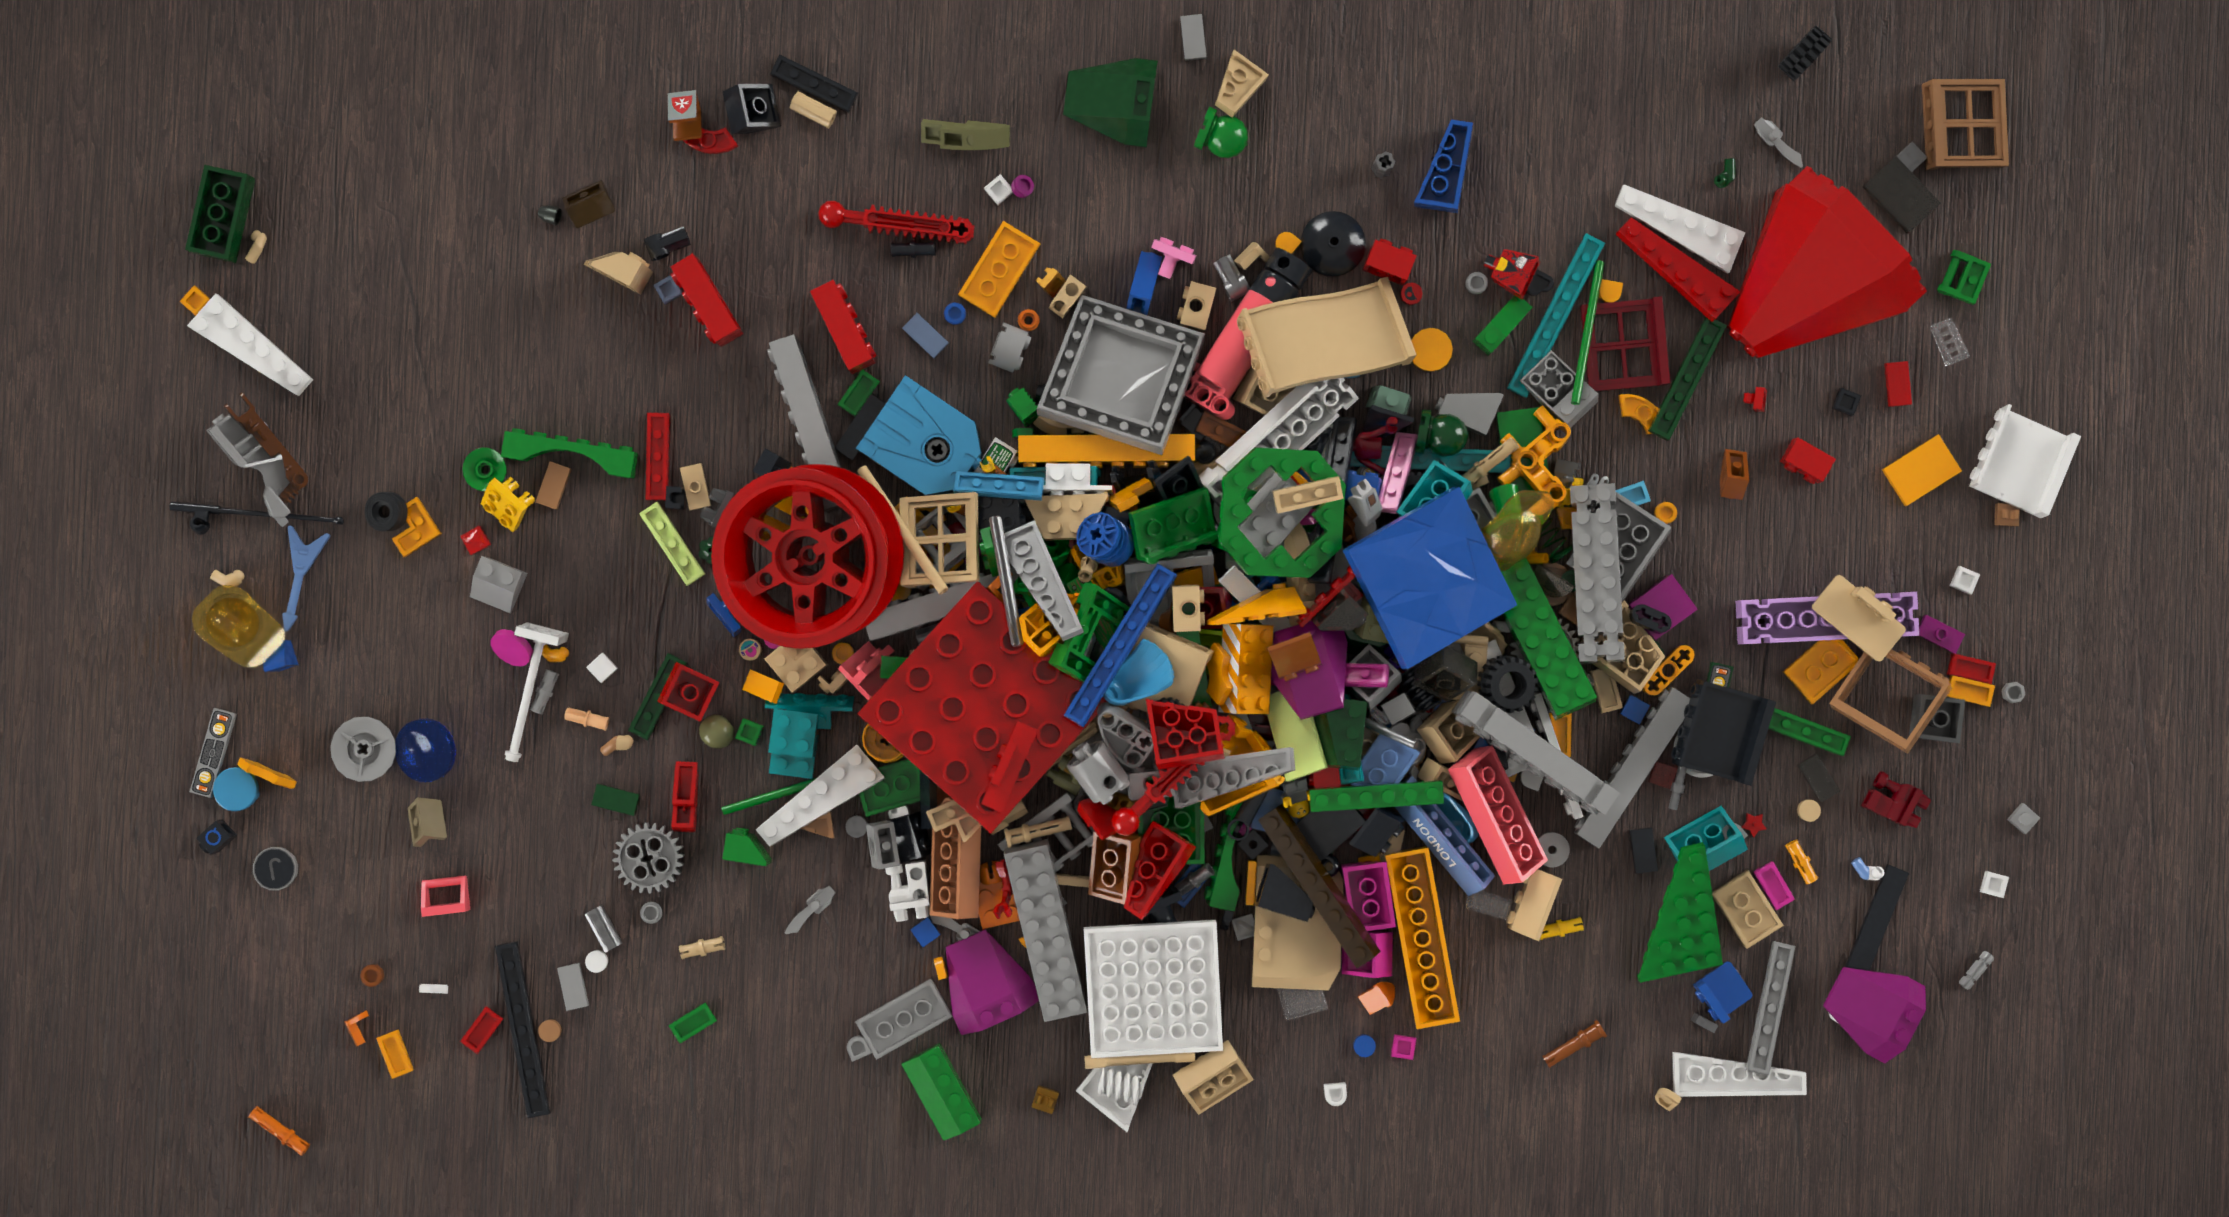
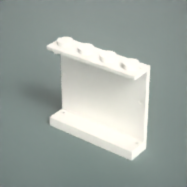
M2008 404L1999 408L1994 416L1996 422L1986 435V440L1988 441L1985 448L1983 447L1979 452L1978 459L1980 461L1970 474V479L1972 480L1969 487L2036 517L2043 518L2051 512L2081 436L2075 433L2067 436L2010 411L2012 405Z

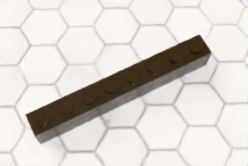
M1283 804L1258 819L1355 967L1359 968L1376 957L1381 951Z

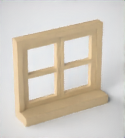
M968 492L899 498L900 517L918 544H938V573L945 584L979 581L978 493ZM965 505L966 533L944 535L943 507ZM938 507V535L916 537V509ZM966 542V570L944 572V543ZM904 543V567L901 576V586L917 588L919 585H933L925 573L916 574V559Z

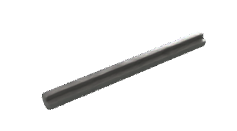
M993 516L989 518L1010 641L1011 645L1016 647L1023 645L1024 642L1002 519L1000 516Z

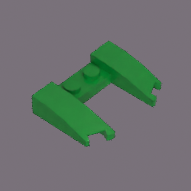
M1086 582L1076 601L1080 605L1077 617L1084 632L1065 640L1064 644L1057 643L1049 660V664L1084 683L1096 664L1086 657L1084 653L1099 619L1101 618L1118 628L1123 620L1124 611H1128L1130 608L1098 585Z

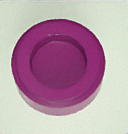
M1019 175L1012 181L1011 189L1017 197L1026 198L1033 192L1034 183L1030 177Z

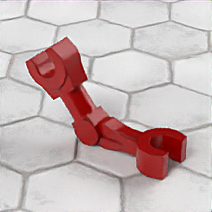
M1001 859L995 862L996 870L1003 884L1002 901L993 909L997 919H1000L1002 912L1005 913L1007 918L1012 915L1009 902L1013 891L1005 859Z

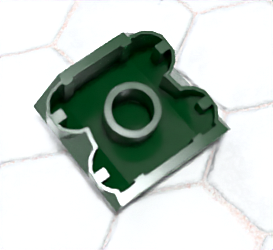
M1344 629L1348 643L1347 653L1358 655L1370 644L1381 654L1387 643L1362 639L1353 630Z

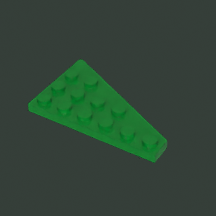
M1703 842L1683 846L1680 849L1678 862L1673 869L1674 874L1671 883L1666 889L1663 906L1658 913L1655 929L1652 930L1647 945L1648 949L1643 956L1640 973L1637 974L1640 983L1723 965L1706 848Z

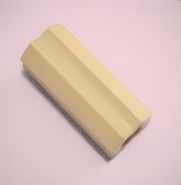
M799 91L794 95L789 107L791 110L828 129L833 124L837 114L836 110Z

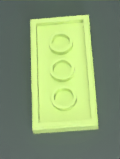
M1280 691L1270 694V707L1267 717L1276 748L1291 747L1294 749L1295 771L1284 774L1286 781L1290 782L1328 768L1314 717L1300 720Z

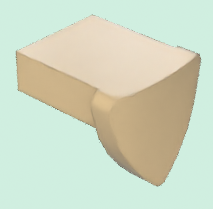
M1252 242L1234 260V263L1239 268L1245 270L1258 256L1265 263H1267L1270 256L1258 243Z

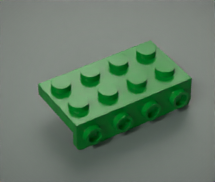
M1203 487L1128 513L1136 557L1138 560L1146 562V564L1158 563L1159 559L1164 557H1175L1181 551L1195 550L1201 544H1212L1215 542V539L1219 538V531L1215 530L1208 488Z

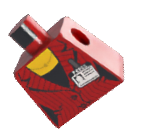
M1504 249L1500 258L1489 254L1484 262V267L1494 270L1491 276L1493 282L1523 300L1540 261L1537 256Z

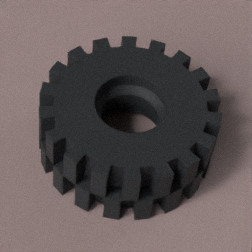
M1815 25L1783 59L1778 68L1795 81L1817 59L1833 39Z

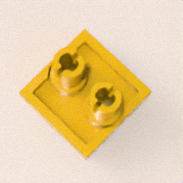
M512 477L507 478L503 483L494 478L489 482L480 504L485 511L494 515L502 526L514 532L519 527L526 509L535 502V499L532 495L528 498L530 493L527 491L517 498L512 492L519 488V485L516 481L511 483L514 480Z

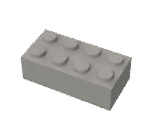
M1276 472L1247 503L1253 512L1237 526L1263 558L1281 544L1314 507L1309 506L1278 514L1272 491L1297 484L1291 477L1286 481H1282Z

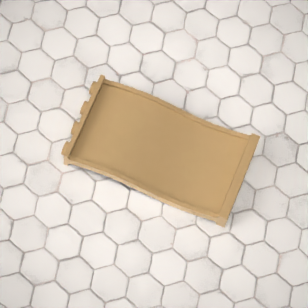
M1388 277L1380 278L1377 282L1345 291L1293 298L1249 310L1244 308L1237 318V326L1244 335V346L1251 355V366L1257 372L1258 385L1260 390H1263L1265 397H1269L1275 392L1308 383L1362 375L1400 364L1402 366L1408 365L1416 357L1414 346Z

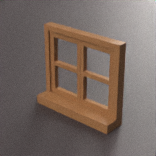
M1932 79L1922 84L1925 155L1927 156L1926 170L2009 166L2005 79ZM1945 91H1965L1967 119H1946ZM1972 91H1992L1993 119H1973ZM1947 128H1967L1968 156H1948ZM1973 128H1994L1995 155H1974Z

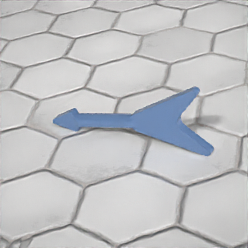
M288 526L295 575L287 611L282 614L285 631L291 629L298 617L295 615L303 577L329 540L330 534L328 533L311 544L305 545L294 527Z

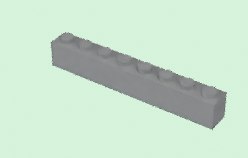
M1669 687L1668 690L1664 689L1658 697L1660 702L1656 708L1652 707L1646 715L1647 722L1644 726L1640 725L1634 734L1636 738L1632 744H1628L1623 750L1622 755L1624 757L1620 763L1616 762L1611 768L1610 773L1612 775L1609 780L1603 781L1620 792L1606 815L1599 812L1597 815L1587 812L1584 818H1579L1574 825V828H1576L1574 833L1596 848L1601 847L1685 718L1684 709L1689 704L1690 698L1673 687Z

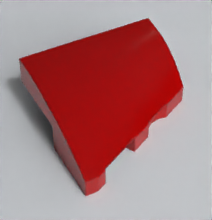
M1090 798L1079 802L1078 813L1088 827H1093L1101 840L1117 833L1111 823L1112 815L1116 811L1115 809L1106 804L1102 805L1101 802L1093 803Z

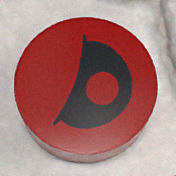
M1407 283L1400 291V298L1407 305L1417 304L1423 295L1421 287L1416 283Z

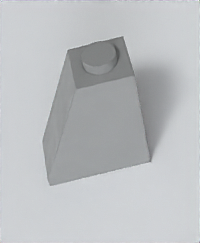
M1501 393L1446 394L1444 398H1439L1435 409L1438 410L1436 416L1452 414L1465 423L1467 430L1484 437L1488 433L1504 395Z

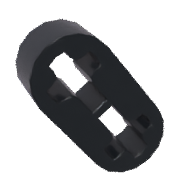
M1643 604L1633 607L1629 613L1632 623L1657 634L1668 631L1672 624L1667 614ZM1642 610V614L1649 618L1639 620L1638 615L1635 613ZM1662 618V623L1665 624V626L1659 629L1658 623L1652 620L1658 621Z

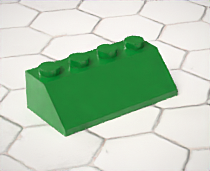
M940 1042L901 1063L943 1141L960 1135L981 1123L982 1118Z

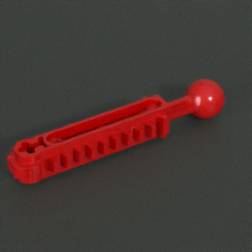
M837 201L823 203L818 211L820 222L828 228H836L845 222L863 225L864 228H868L870 234L877 229L878 234L885 230L886 234L890 235L891 231H893L895 236L898 237L901 232L905 238H907L908 234H912L913 239L920 235L922 240L929 236L930 241H933L934 237H938L939 242L946 238L947 243H950L953 239L956 241V244L964 243V245L974 238L975 227L968 218L959 217L954 221L953 216H950L946 220L944 215H941L940 219L936 218L935 213L931 217L927 216V212H924L923 216H919L918 211L914 215H910L909 210L902 214L901 209L893 213L892 208L885 212L883 206L880 207L879 211H876L873 204L870 210L865 209L864 212L844 209L843 205ZM961 226H964L965 230L968 232H964L963 235L960 236L959 231L955 230H960Z
M1218 716L1220 724L1224 725L1226 723L1228 725V733H1221L1222 741H1230V738L1235 735L1236 724L1229 716ZM1204 762L1166 768V772L1159 770L1160 778L1153 776V784L1145 783L1147 790L1130 808L1123 807L1114 812L1111 823L1115 832L1124 836L1136 832L1140 823L1139 817L1154 803L1156 804L1160 801L1165 804L1164 795L1172 797L1170 790H1179L1177 783L1184 785L1183 777L1191 778L1190 770L1197 772L1196 765L1204 766Z

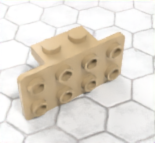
M1835 576L1812 604V609L1875 661H1882L1905 633V626L1894 618L1896 614L1892 611L1893 607L1886 601L1882 600L1880 602L1875 598L1876 594L1866 586L1864 588L1855 587L1843 576Z

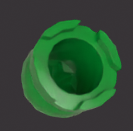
M1209 106L1203 125L1206 127L1204 130L1200 128L1194 147L1202 150L1203 146H1208L1211 153L1221 158L1229 159L1238 156L1247 146V128L1235 116L1233 118L1229 115L1218 117L1216 115L1218 109Z

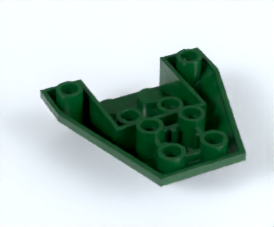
M1134 58L1069 71L1063 115L1124 145L1147 148L1158 61Z

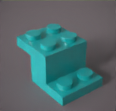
M774 709L768 753H771L770 774L813 779L819 736L816 735L819 714Z

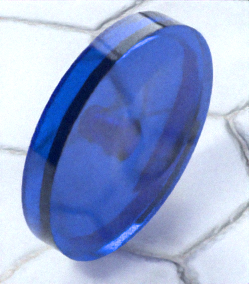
M427 718L411 721L399 731L396 737L395 756L397 763L402 771L411 779L419 782H432L444 777L451 770L456 756L455 743L447 728L438 721Z

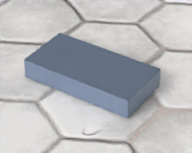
M918 313L902 328L934 359L949 344Z

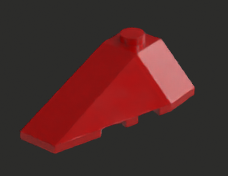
M1152 821L1141 839L1139 846L1141 849L1138 860L1135 862L1134 867L1136 868L1133 880L1130 882L1124 904L1126 910L1141 920L1144 919L1179 874L1196 848L1195 845L1155 821Z

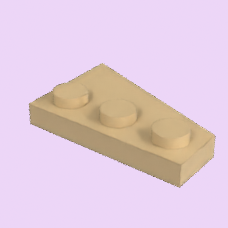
M1233 50L1215 106L1233 118L1266 81L1269 74L1236 50Z

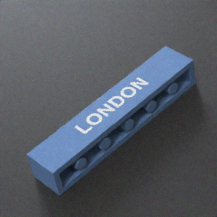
M1410 776L1402 780L1400 783L1417 781L1413 776ZM1436 804L1395 807L1468 896L1484 890L1495 877Z

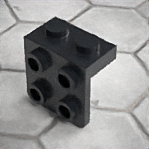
M978 496L979 535H981L980 529L990 527L989 518L993 516L1001 517L1004 533L1027 524V516L1023 515V507L1026 506L1025 499Z

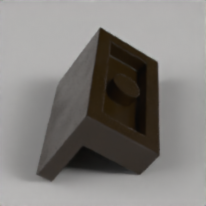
M602 180L562 198L565 209L576 228L589 224L616 210Z

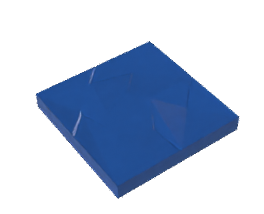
M1460 487L1450 488L1342 550L1401 669L1411 668L1517 606Z

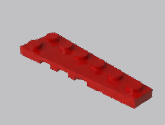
M1632 217L1615 234L1711 322L1740 293L1731 284Z

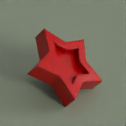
M1746 813V822L1741 827L1749 830L1753 838L1758 831L1766 830L1762 823L1763 814L1752 816Z

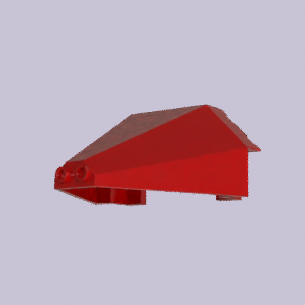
M1806 166L1789 184L1786 183L1775 192L1727 328L1730 330L1729 334L1736 341L1740 340L1745 346L1744 350L1751 357L1760 358L1903 314L1927 290L1919 282L1921 277L1917 268L1910 265L1912 261L1911 255L1845 187L1841 186L1838 189L1834 185L1833 180L1822 174L1818 176L1812 168Z

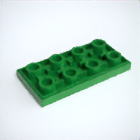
M1539 407L1496 413L1499 442L1510 433L1521 447H1526L1542 434V423L1533 415ZM1527 457L1521 459L1522 465H1532L1531 459ZM1546 458L1544 460V466L1548 469V463ZM1521 476L1511 483L1519 486V498L1539 496Z

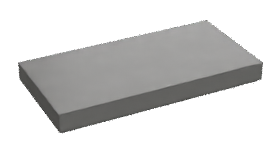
M930 978L859 1018L855 1023L877 1060L953 1016L933 979Z

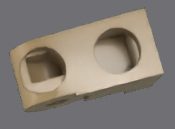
M1070 275L1051 302L1049 309L1063 319L1088 287Z

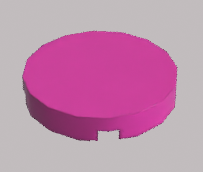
M498 630L491 639V647L495 654L513 666L521 667L527 665L533 654L530 643L524 637L514 635L515 632L512 630Z

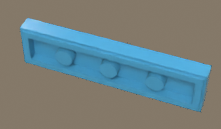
M956 471L953 492L954 494L976 492L978 496L1042 501L1044 477Z

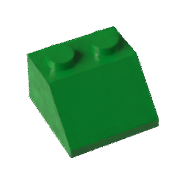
M736 827V829L726 833L722 860L767 866L772 863L771 856L755 834L749 833V829Z

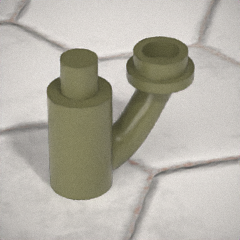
M1063 755L1058 764L1061 770L1057 772L1050 768L1046 776L1052 778L1054 784L1076 796L1081 785L1067 768L1071 756ZM1066 768L1070 775L1064 772L1063 770Z

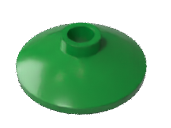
M478 448L467 455L462 471L465 481L472 488L486 491L492 479L496 478L501 483L504 481L507 467L504 458L497 451L491 448ZM485 466H488L490 468V472L488 474H484L483 468Z

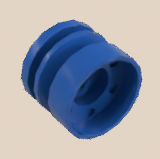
M1098 512L1089 515L1078 528L1076 535L1080 551L1103 566H1120L1133 553L1134 541L1131 529L1107 513Z

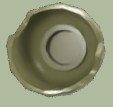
M713 714L706 717L700 723L699 735L707 746L722 749L727 747L733 740L734 727L725 717Z

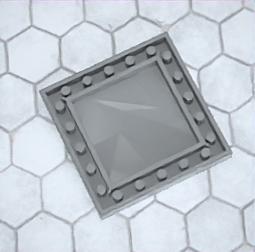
M1081 295L1039 401L1037 415L1163 455L1203 347L1205 334Z

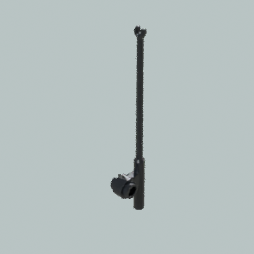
M170 502L169 509L172 511L195 512V516L190 521V527L194 533L199 535L205 534L209 530L210 523L208 519L210 514L219 515L226 513L270 517L268 512L221 508L215 505ZM288 514L286 516V519L344 524L342 517L332 518Z

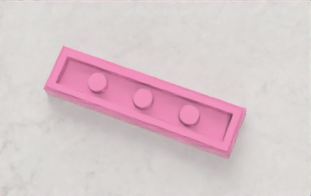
M1396 432L1379 493V500L1382 506L1381 512L1397 514L1396 511L1401 506L1416 449L1417 434Z

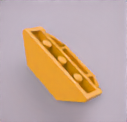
M1080 593L1067 594L1077 615L1080 605L1076 601ZM1037 603L1019 617L1023 641L1039 657L1047 656L1055 649L1057 643L1064 642Z

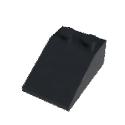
M1190 456L1182 459L1153 481L1156 503L1204 487Z

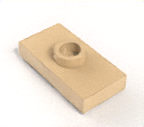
M702 463L681 467L680 471L689 510L712 506Z

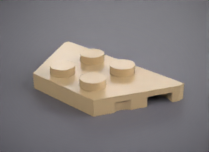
M1109 494L1042 496V501L1025 500L1045 541L1077 540L1076 534L1080 524L1089 515L1102 511L1105 503L1109 501Z

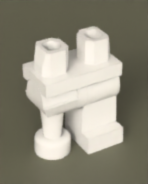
M926 859L905 864L908 885H902L899 874L903 872L902 864L885 868L886 874L891 875L889 902L890 911L894 912L896 922L908 920V908H915L917 919L929 916L930 891Z

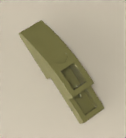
M923 119L921 122V143L938 144L940 149L951 150L1005 148L1010 146V125L971 120L964 124Z

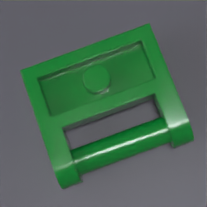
M1953 250L1950 256L1952 258L1942 284H1939L1937 292L1974 305L1991 263L1964 252ZM1960 261H1963L1966 264L1957 287L1954 289L1950 285Z

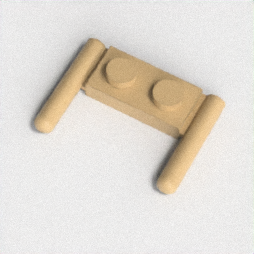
M1465 635L1453 642L1465 644L1462 691L1437 690L1436 698L1460 700L1466 690L1479 694L1478 690L1481 687L1477 686V681H1481V677L1478 675L1479 672H1484L1485 669L1482 667L1487 663L1488 637Z

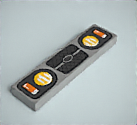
M213 708L189 792L213 798L214 781L222 768L237 716L236 713Z

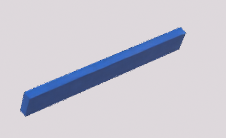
M1157 563L1065 712L1064 716L1084 728L1176 579V573Z

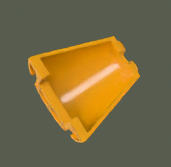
M1232 714L1228 715L1236 724L1235 735L1230 738L1231 740L1222 741L1224 744L1223 748L1231 750L1229 756L1272 750L1256 730L1252 731L1246 728L1247 723ZM1225 723L1224 725L1221 724V726H1220V732H1221V733H1222V732H1224L1225 734L1228 733V731H1227L1228 725H1227L1226 723ZM1280 775L1201 801L1200 809L1207 816L1214 815L1278 787L1284 782L1285 778Z

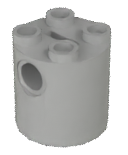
M1102 740L1091 744L1085 741L1072 751L1075 756L1068 762L1067 768L1093 803L1101 802L1104 805L1113 799L1115 792L1118 790L1122 791L1130 785L1129 776Z

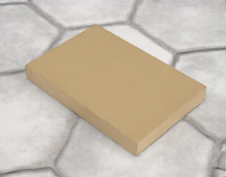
M1745 870L1712 891L1713 899L1746 949L1784 926L1749 870Z

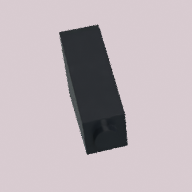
M1266 863L1254 906L1308 922L1309 918L1313 917L1315 906H1313L1309 896L1276 865Z

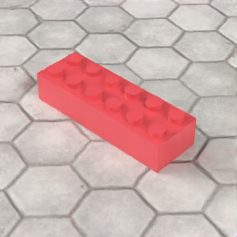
M1493 745L1474 748L1448 769L1503 884L1522 883L1546 863L1548 859Z

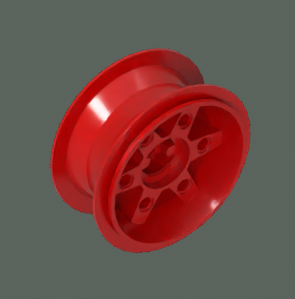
M800 465L789 469L773 471L752 480L729 501L715 529L712 541V569L717 589L724 604L743 627L757 637L779 646L798 649L816 648L831 644L865 628L887 608L900 584L904 567V543L900 525L892 507L871 483L847 469L833 465ZM792 496L791 526L766 515L779 502ZM823 498L841 507L851 518L836 526L825 522ZM806 507H807V509H808V511H809L808 516H807V513H806V510H805ZM765 528H768L771 531V536L767 531L764 530ZM841 529H844L846 531L847 538L842 533ZM806 536L818 541L816 544H810L801 549L803 539ZM861 537L866 556L864 571L849 561V546ZM754 540L772 552V562L757 573L753 563ZM809 549H812L816 554L814 560L808 556ZM825 554V563L820 571H814L807 567V565H813L822 561ZM767 574L772 576L771 584L765 581ZM845 574L848 578V582H846L845 579L841 578L840 575ZM785 583L792 587L794 612L778 604L767 592ZM826 585L851 597L839 609L825 614Z

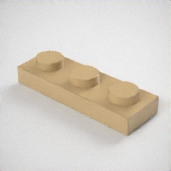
M1339 476L1272 491L1278 514L1344 499Z

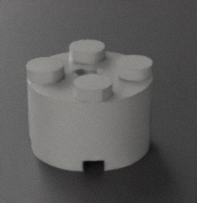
M1003 322L1001 327L1005 328V330L998 333L990 354L994 356V359H989L988 363L1013 373L1014 369H1020L1023 357H1020L1021 352L1028 348L1031 337L1027 336V331Z

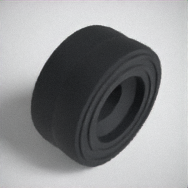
M378 492L367 500L364 513L367 523L377 531H394L405 523L408 510L404 499L400 495L393 492ZM384 506H388L390 509V514L387 518L382 514Z

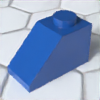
M281 637L269 641L270 645L263 647L264 672H279L299 665L291 640H283Z

